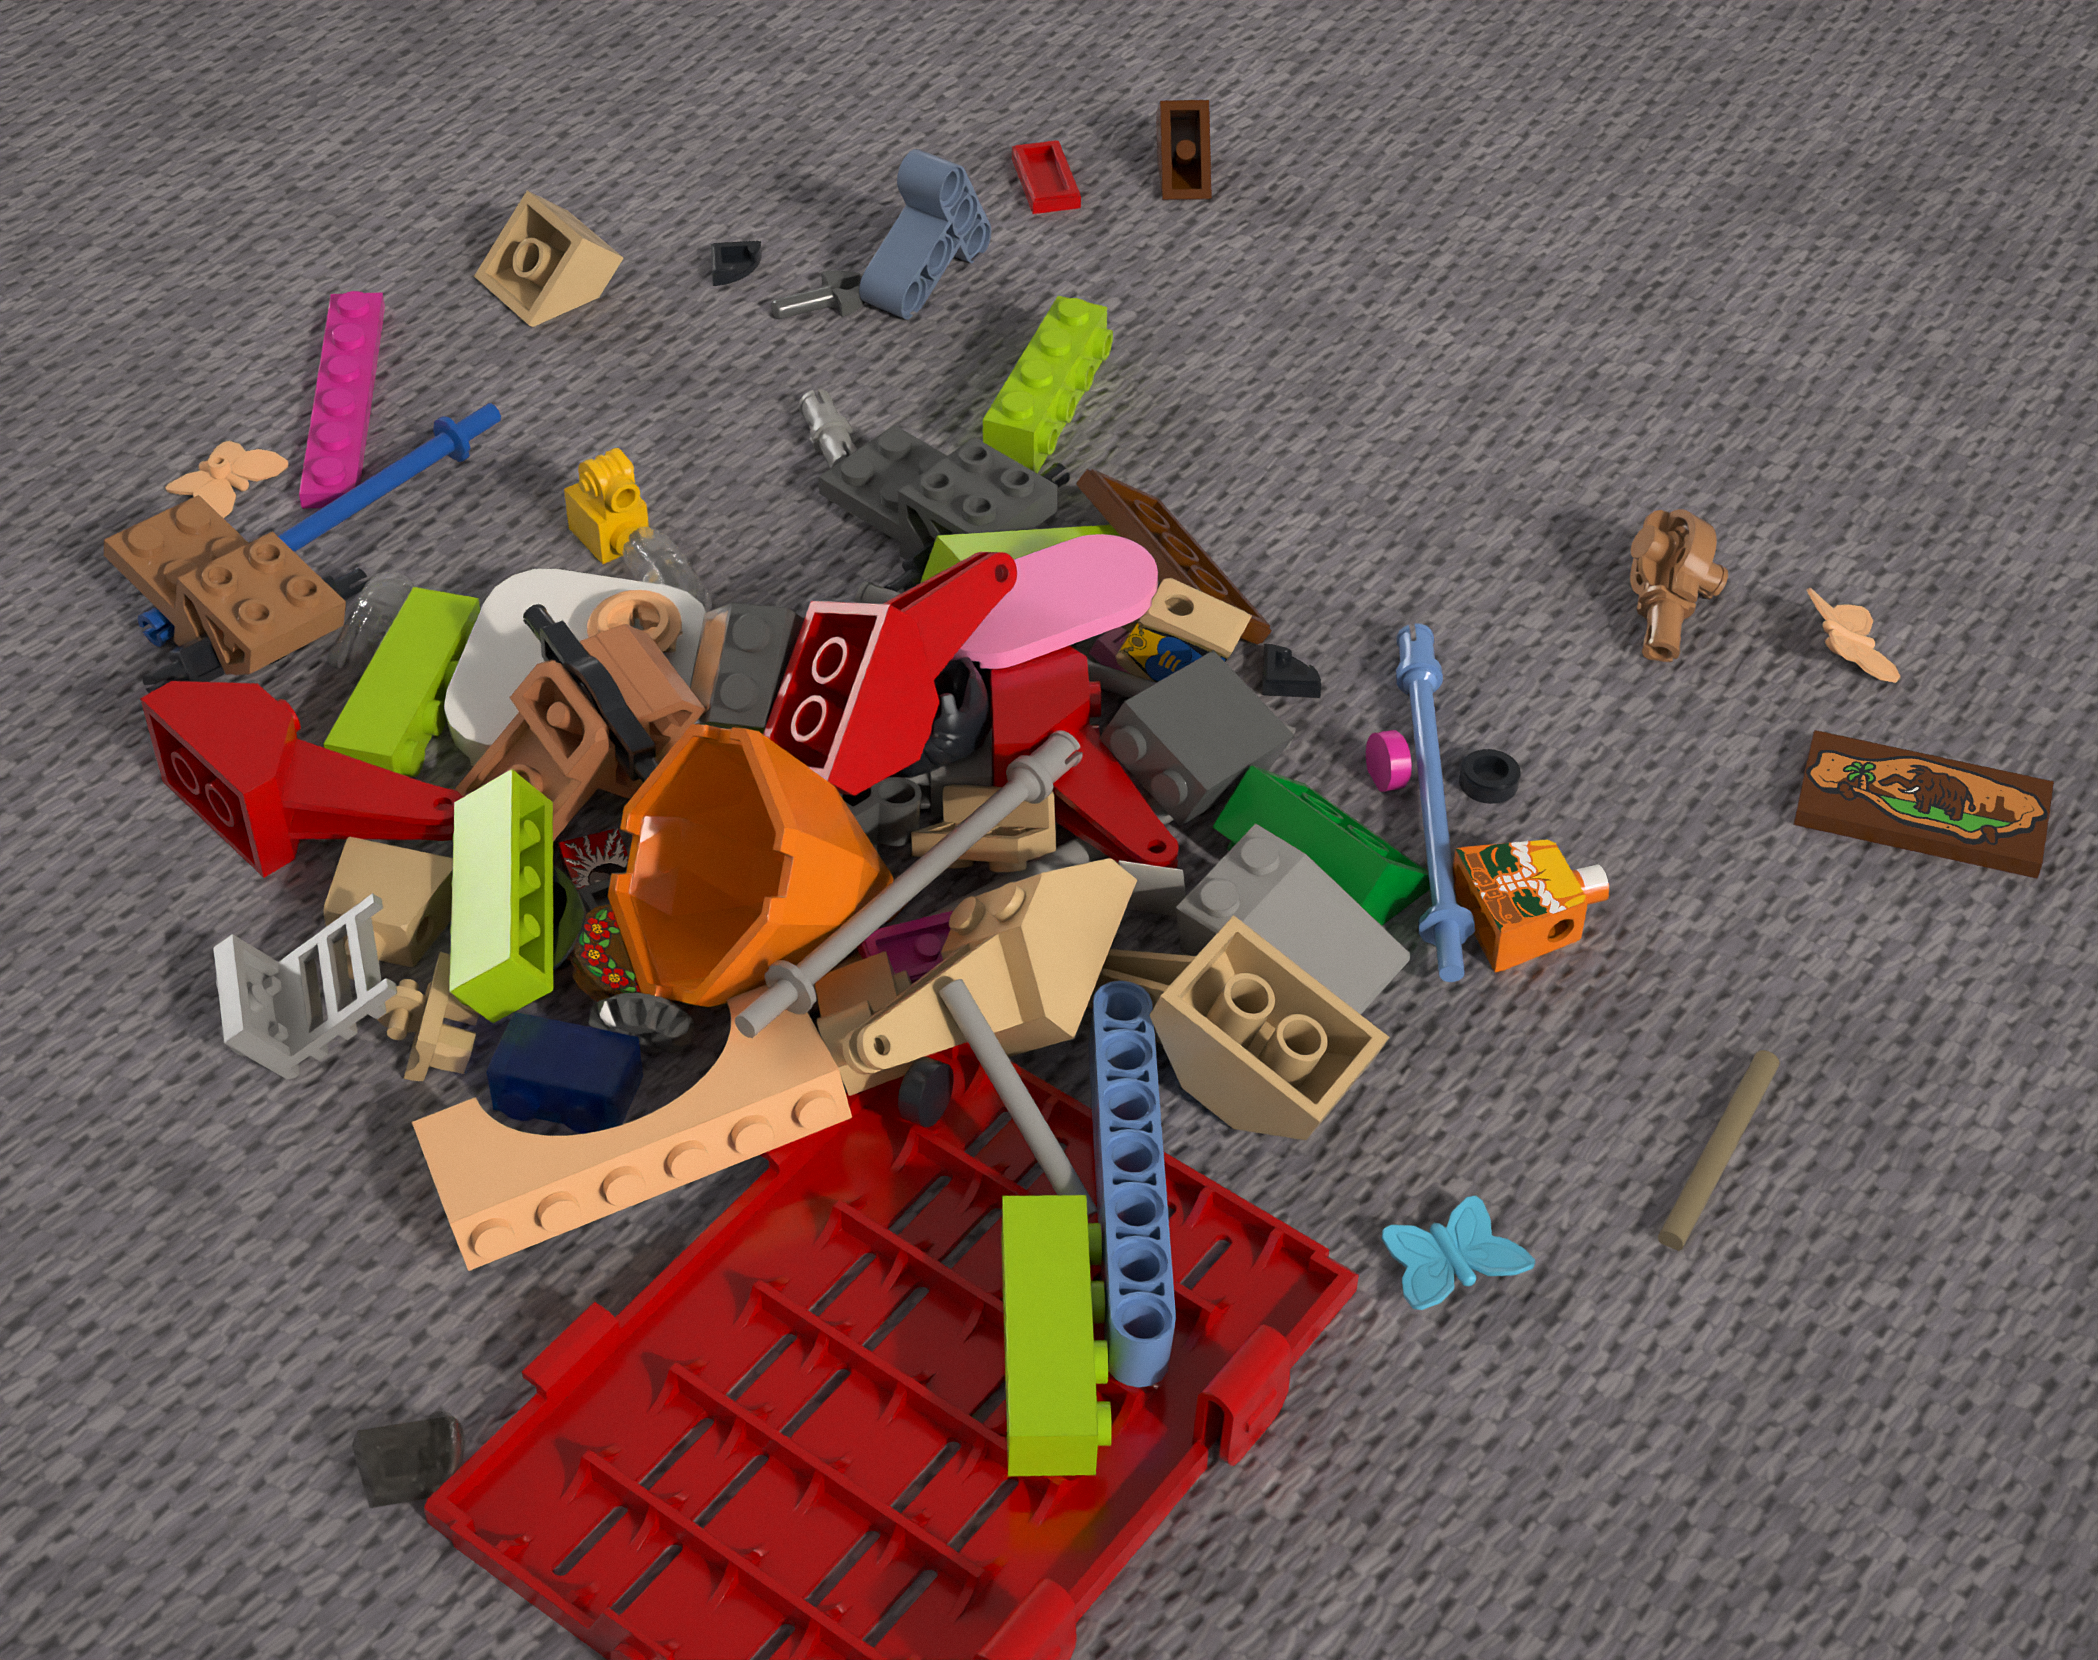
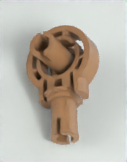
M1684 509L1674 510L1670 513L1657 510L1649 514L1644 521L1643 528L1635 536L1631 545V555L1634 559L1631 566L1630 582L1633 591L1639 595L1637 612L1647 619L1642 654L1649 660L1672 662L1673 658H1679L1682 623L1684 619L1689 618L1694 613L1696 606L1694 602L1697 601L1698 593L1710 600L1712 595L1717 596L1720 594L1728 579L1726 567L1712 562L1717 544L1715 529L1708 522Z

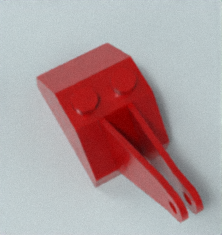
M977 552L883 604L811 601L763 735L834 785L839 794L856 795L919 761L924 746L930 737L932 723L940 703L934 680L991 610L1014 587L1017 580V566L1014 559L1005 552Z
M1066 646L1014 666L989 669L993 787H1003L1008 782L1006 770L1008 765L1016 758L1032 754L1055 731L1062 730L1068 732L1081 746L1069 757L1076 751L1082 752L1083 757L1081 762L1071 767L1053 783L1055 822L1117 863L1120 860L1177 869L1179 850L1177 840L1162 824L1110 750L1099 739V724H1090V718L1101 717L1100 681H1089L1087 656L1071 646Z
M171 681L140 698L163 783L263 878L295 860L300 839H348V837H354L359 839L453 840L454 802L463 798L458 791L425 783L298 739L296 732L300 731L301 725L293 708L284 699L275 700L258 683Z

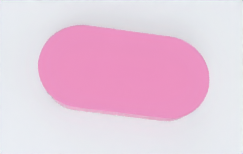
M1105 534L1077 537L1014 559L1017 566V580L1014 587L991 610L951 660L969 657L971 661H979L980 668H1006L1131 623L1146 613L1152 605L1151 598L1157 593L1158 569L1152 555L1138 543L1123 537Z

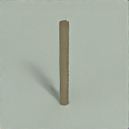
M1760 1050L1753 1057L1658 1234V1240L1661 1244L1677 1251L1683 1249L1780 1065L1779 1059L1773 1053Z

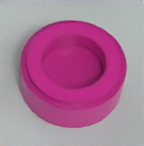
M1396 730L1372 733L1367 740V770L1380 792L1403 789L1411 777L1412 761L1410 750L1405 738Z

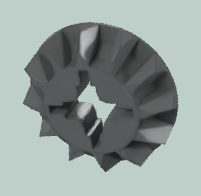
M623 993L600 1000L592 1006L589 1018V1025L592 1026L593 1036L600 1041H608L609 1046L613 1049L624 1048L631 1050L633 1055L638 1052H646L653 1056H657L661 1051L672 1054L679 1052L684 1045L692 1043L695 1026L692 1017L675 1003L658 996L643 993Z

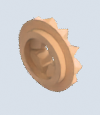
M629 590L612 595L602 601L589 617L587 623L588 638L622 624L635 626V619H639L640 625L643 626L641 631L649 634L662 653L675 652L677 638L683 634L681 616L675 604L667 597L647 590Z

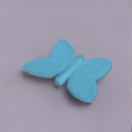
M1476 1195L1466 1197L1451 1212L1446 1228L1440 1223H1433L1430 1227V1233L1416 1226L1389 1225L1382 1230L1381 1239L1389 1253L1395 1260L1407 1268L1402 1277L1403 1295L1413 1309L1423 1310L1441 1303L1454 1290V1274H1456L1463 1286L1469 1287L1477 1279L1472 1269L1487 1276H1511L1531 1270L1535 1265V1259L1523 1247L1509 1239L1492 1235L1490 1216L1483 1200Z

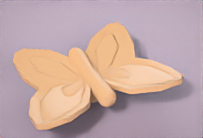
M226 441L214 449L208 461L199 463L200 471L185 474L170 482L165 488L167 492L173 494L193 495V497L200 495L221 517L225 518L232 512L236 500V494L232 486L241 492L246 491L249 487L248 480L258 482L278 476L288 468V460L276 452L262 449L245 451L239 443Z
M1812 588L1807 589L1815 607L1826 620L1823 622L1822 627L1829 634V637L1825 640L1827 647L1835 654L1843 656L1846 660L1856 662L1865 672L1877 679L1896 683L1900 679L1896 666L1880 652L1874 650V639L1866 636L1869 634L1873 624L1869 611L1862 606L1848 604L1836 605L1833 608Z

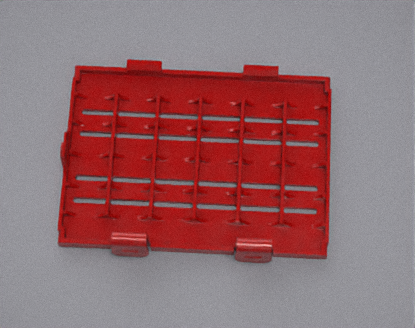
M966 1042L924 1056L949 1064L954 1074L953 1090L947 1108L933 1126L923 1127L901 1117L898 1109V1094L904 1078L902 1076L851 1096L846 1092L852 1118L760 1154L761 1157L769 1161V1168L616 1317L594 1301L522 1371V1377L536 1387L537 1393L427 1499L424 1506L426 1520L429 1525L450 1539L457 1550L607 1660H750L776 1630L784 1624L794 1626L795 1630L768 1660H1070L1077 1640L1076 1623L1207 1469L1208 1450L1222 1434L1219 1452L1220 1459L1234 1466L1240 1462L1275 1420L1288 1394L1290 1369L1357 1291L1359 1274L1330 1258V1249L1164 1152L1167 1205L1175 1210V1213L1169 1218L1176 1321L1168 1372L1161 1381L1152 1386L1134 1387L1125 1385L1116 1380L1109 1371L1108 1383L1096 1384L1097 1401H1110L1111 1446H1098L1096 1475L1008 1476L1006 1399L983 1424L972 1417L1005 1381L1002 1216L951 1269L941 1262L991 1210L995 1208L1002 1209V1196L1057 1195L1044 1172L1027 1190L1017 1184L1038 1161L1013 1118L975 1157L964 1152L1003 1112H1008L969 1043ZM1011 1062L1058 1143H1063L1067 1146L1064 1153L1097 1207L1092 1109ZM948 1176L952 1179L898 1235L888 1230L939 1177ZM1098 1213L1089 1218L1088 1223H1098ZM1225 1240L1230 1243L1228 1249L1191 1290L1180 1284L1216 1242ZM871 1253L876 1256L819 1316L809 1311L862 1255ZM1090 1265L1091 1281H1096L1101 1276L1100 1265ZM925 1287L929 1290L927 1295L872 1352L862 1346L915 1289ZM1093 1324L1094 1340H1104V1324ZM793 1334L797 1337L736 1401L726 1396L740 1379L784 1335ZM845 1369L851 1373L790 1438L779 1432L838 1370ZM709 1418L714 1421L713 1425L649 1490L639 1484L700 1420ZM957 1442L961 1445L956 1454L902 1513L891 1507L893 1502L946 1444ZM764 1455L768 1458V1461L704 1528L693 1522L754 1457ZM1013 1479L1018 1482L1017 1487L959 1552L947 1545L1003 1481ZM622 1506L627 1509L626 1514L567 1574L560 1576L553 1573L554 1569L614 1508ZM876 1531L880 1534L876 1542L816 1607L805 1600L866 1532ZM678 1545L682 1548V1551L622 1614L618 1615L610 1609L669 1546ZM933 1570L937 1573V1577L874 1648L863 1641V1638L923 1571Z

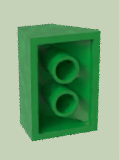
M1253 765L1249 767L1213 825L1214 829L1231 840L1226 848L1228 851L1255 824L1261 826L1305 853L1381 926L1430 890L1429 875L1425 868L1305 783Z

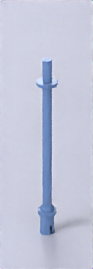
M1418 623L1415 624V641H1411L1409 625L1404 626L1397 634L1400 663L1396 669V682L1399 689L1405 694H1410L1432 907L1427 909L1419 918L1418 929L1423 941L1436 946L1440 978L1446 982H1455L1464 976L1461 944L1474 933L1475 920L1470 910L1457 905L1433 698V693L1439 689L1443 682L1442 667L1434 656V634L1432 630L1426 625Z

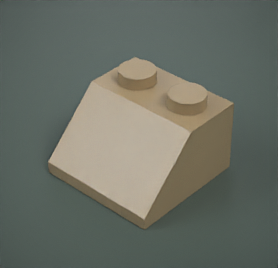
M526 191L474 277L529 326L534 327L599 298L622 262L623 257L568 210Z

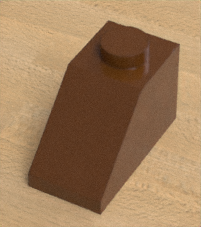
M1209 100L1160 101L1156 111V134L1162 200H1211Z

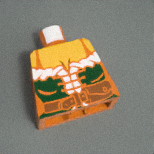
M1547 839L1468 846L1455 849L1453 875L1456 901L1459 906L1470 910L1474 916V935L1494 972L1506 970L1579 941L1582 937L1587 906L1606 901L1609 897L1608 879L1600 865L1571 870L1557 844Z

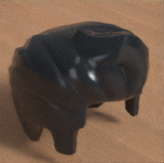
M969 657L950 660L935 678L934 683L940 703L932 723L931 734L924 746L920 760L899 771L905 778H913L938 770L942 766L957 761L959 758H967L972 751L983 746L986 736L992 727L989 699L984 682Z

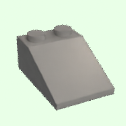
M1257 824L1240 839L1176 907L1181 950L1189 956H1197L1234 915L1360 1015L1410 960V952L1302 851Z

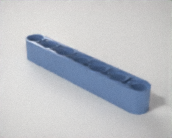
M1114 981L1101 986L1094 995L1088 1045L1098 1223L1101 1224L1102 1237L1100 1268L1101 1281H1104L1105 1292L1104 1340H1107L1108 1371L1113 1377L1128 1386L1146 1387L1161 1381L1168 1372L1176 1321L1154 1025L1149 1016L1153 1006L1149 993L1143 987L1133 982Z

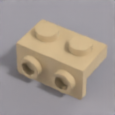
M957 784L945 786L942 791L944 822L911 832L912 856L922 857L1002 787ZM1052 792L1038 804L1023 801L948 868L970 867L974 865V861L989 862V869L991 871L1016 872L1027 869L1026 861L1055 852L1054 793Z

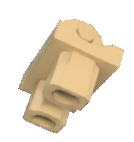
M439 953L432 982L428 983L425 995L418 991L419 985L417 982L411 979H403L400 981L399 986H396L397 994L385 1001L387 1013L377 1019L388 1028L387 1035L391 1039L403 1040L407 1033L415 1032L404 1079L424 1081L429 1066L464 1074L471 1056L476 1033L442 1024L443 1018H448L475 1026L480 1015L470 1006L463 1005L449 992L450 954Z

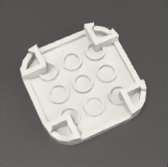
M532 569L512 575L497 585L483 603L448 686L444 711L455 746L470 758L471 766H474L518 714V709L509 697L538 663L545 662L541 655V643L523 622L524 612L532 605L542 604L545 606L555 623L563 620L580 642L588 638L587 623L591 613L608 597L629 590H647L667 597L679 610L683 634L677 638L675 652H663V654L688 687H690L704 613H706L702 603L688 592L667 585L568 570ZM635 619V626L632 627L643 630L640 620Z

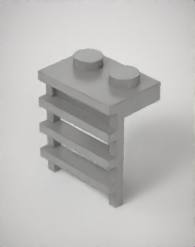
M372 893L279 962L233 934L213 947L217 975L216 986L219 993L222 1019L221 1032L224 1044L228 1045L236 1054L251 1058L285 1079H292L300 1075L298 1064L308 1056L318 1061L329 1054L327 1043L336 1036L340 1035L346 1040L357 1034L356 1022L369 1014L373 1018L379 1019L386 1014L385 1001L397 994L396 983L388 978L381 981L372 918H370L383 909L382 899ZM345 935L348 936L357 994L355 1001L352 1000L345 947L342 939ZM318 955L320 960L328 1020L325 1022L323 1018L316 962L314 959Z

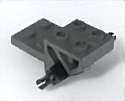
M893 425L819 476V494L900 542V557L905 559L902 563L905 573L890 584L885 585L884 588L903 593L921 583L938 535L1032 530L1057 512L1058 488L1069 482L1070 475L1069 472L1057 476L1066 469L1064 465L1058 462L1039 475L975 437L947 456Z

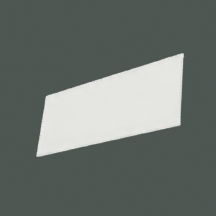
M1119 860V865L1137 879L1127 909L1177 916L1176 907L1186 897L1183 870Z

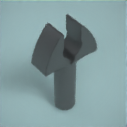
M836 270L821 272V288L774 299L771 303L772 313L776 319L780 320L830 307L838 309L841 317L850 315L865 304L859 295L860 273Z

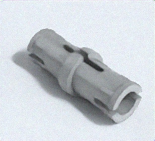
M818 389V396L822 402L820 404L814 391L811 390L800 399L799 411L810 428L812 436L810 441L817 452L822 451L831 469L857 451L852 441L851 433H853V430L848 420L838 414L827 391Z

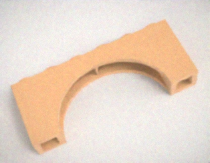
M765 984L727 999L731 1014V1029L728 1041L716 1063L706 1075L683 1095L666 1106L617 1127L568 1136H547L521 1132L509 1128L490 1117L480 1106L476 1097L413 1121L414 1130L468 1271L852 1118L839 1068L808 1012L805 1014H795L785 1009L756 1036L748 1038L736 1027L735 1017L768 990L767 985Z

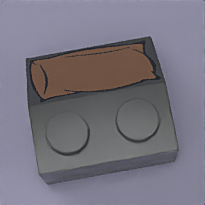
M733 602L704 613L689 688L706 710L694 724L723 729H732V727L746 728L763 734L804 618L785 607Z

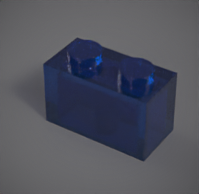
M518 1012L513 1013L486 1070L493 1110L501 1111L508 1117L518 1121H529L535 1118L564 1124L569 1129L581 1134L602 1131L622 1125L643 1078L640 1045L637 1036Z

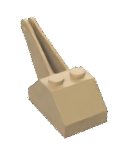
M1107 858L1043 872L1015 883H1007L1003 887L975 897H967L955 908L950 917L949 926L951 930L941 951L943 961L846 1035L843 1042V1054L848 1066L856 1073L866 1075L966 1043V1038L939 994L943 987L958 979H962L1008 1057L1073 1039L1137 879L1113 859Z
M1234 915L1197 956L1110 949L1087 1007L1093 1008L1096 991L1109 982L1127 981L1143 987L1149 993L1152 1000L1153 1010L1149 1016L1154 1025L1155 1042L1163 1045L1180 1085L1186 1092L1233 1129L1307 1140L1390 1038Z

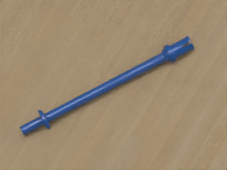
M488 403L458 423H455L446 416L438 418L434 421V438L283 532L278 537L292 551L296 552L448 455L458 462L466 460L470 456L469 441L501 421L499 410L492 403ZM156 607L138 615L140 627L144 628L148 624L151 625V628L143 631V633L155 646L160 647L164 645L167 640L174 636L175 626Z

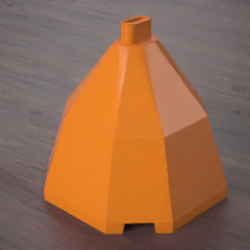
M691 724L624 806L620 830L633 835L626 873L611 874L608 898L641 993L698 1006L712 1007L725 1004L729 998L765 985V973L777 960H785L796 966L892 883L894 879L834 785L759 731L735 727L723 729L708 725ZM905 904L886 922H891L907 904Z

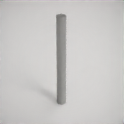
M962 979L949 983L939 991L940 996L1057 1195H1086L1087 1219L1091 1218L1098 1212L1097 1207Z

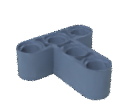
M920 149L911 150L900 165L897 175V186L906 206L867 266L859 288V295L864 303L905 320H909L913 316L910 314L912 311L918 312L923 307L953 257L973 263L974 260H971V258L978 252L984 253L991 239L990 222L965 169L961 165Z

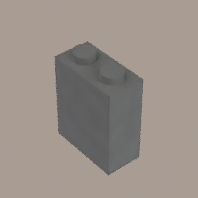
M1213 650L1126 700L1099 739L1179 826H1182L1233 794L1251 765L1268 771L1294 738V734Z

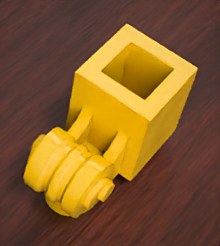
M613 448L606 451L605 455H597L594 460L588 459L581 462L578 466L579 483L564 489L568 525L572 533L602 564L623 555L633 554L639 548L650 544L647 504L640 497V489L635 484L634 466L628 457L619 448Z

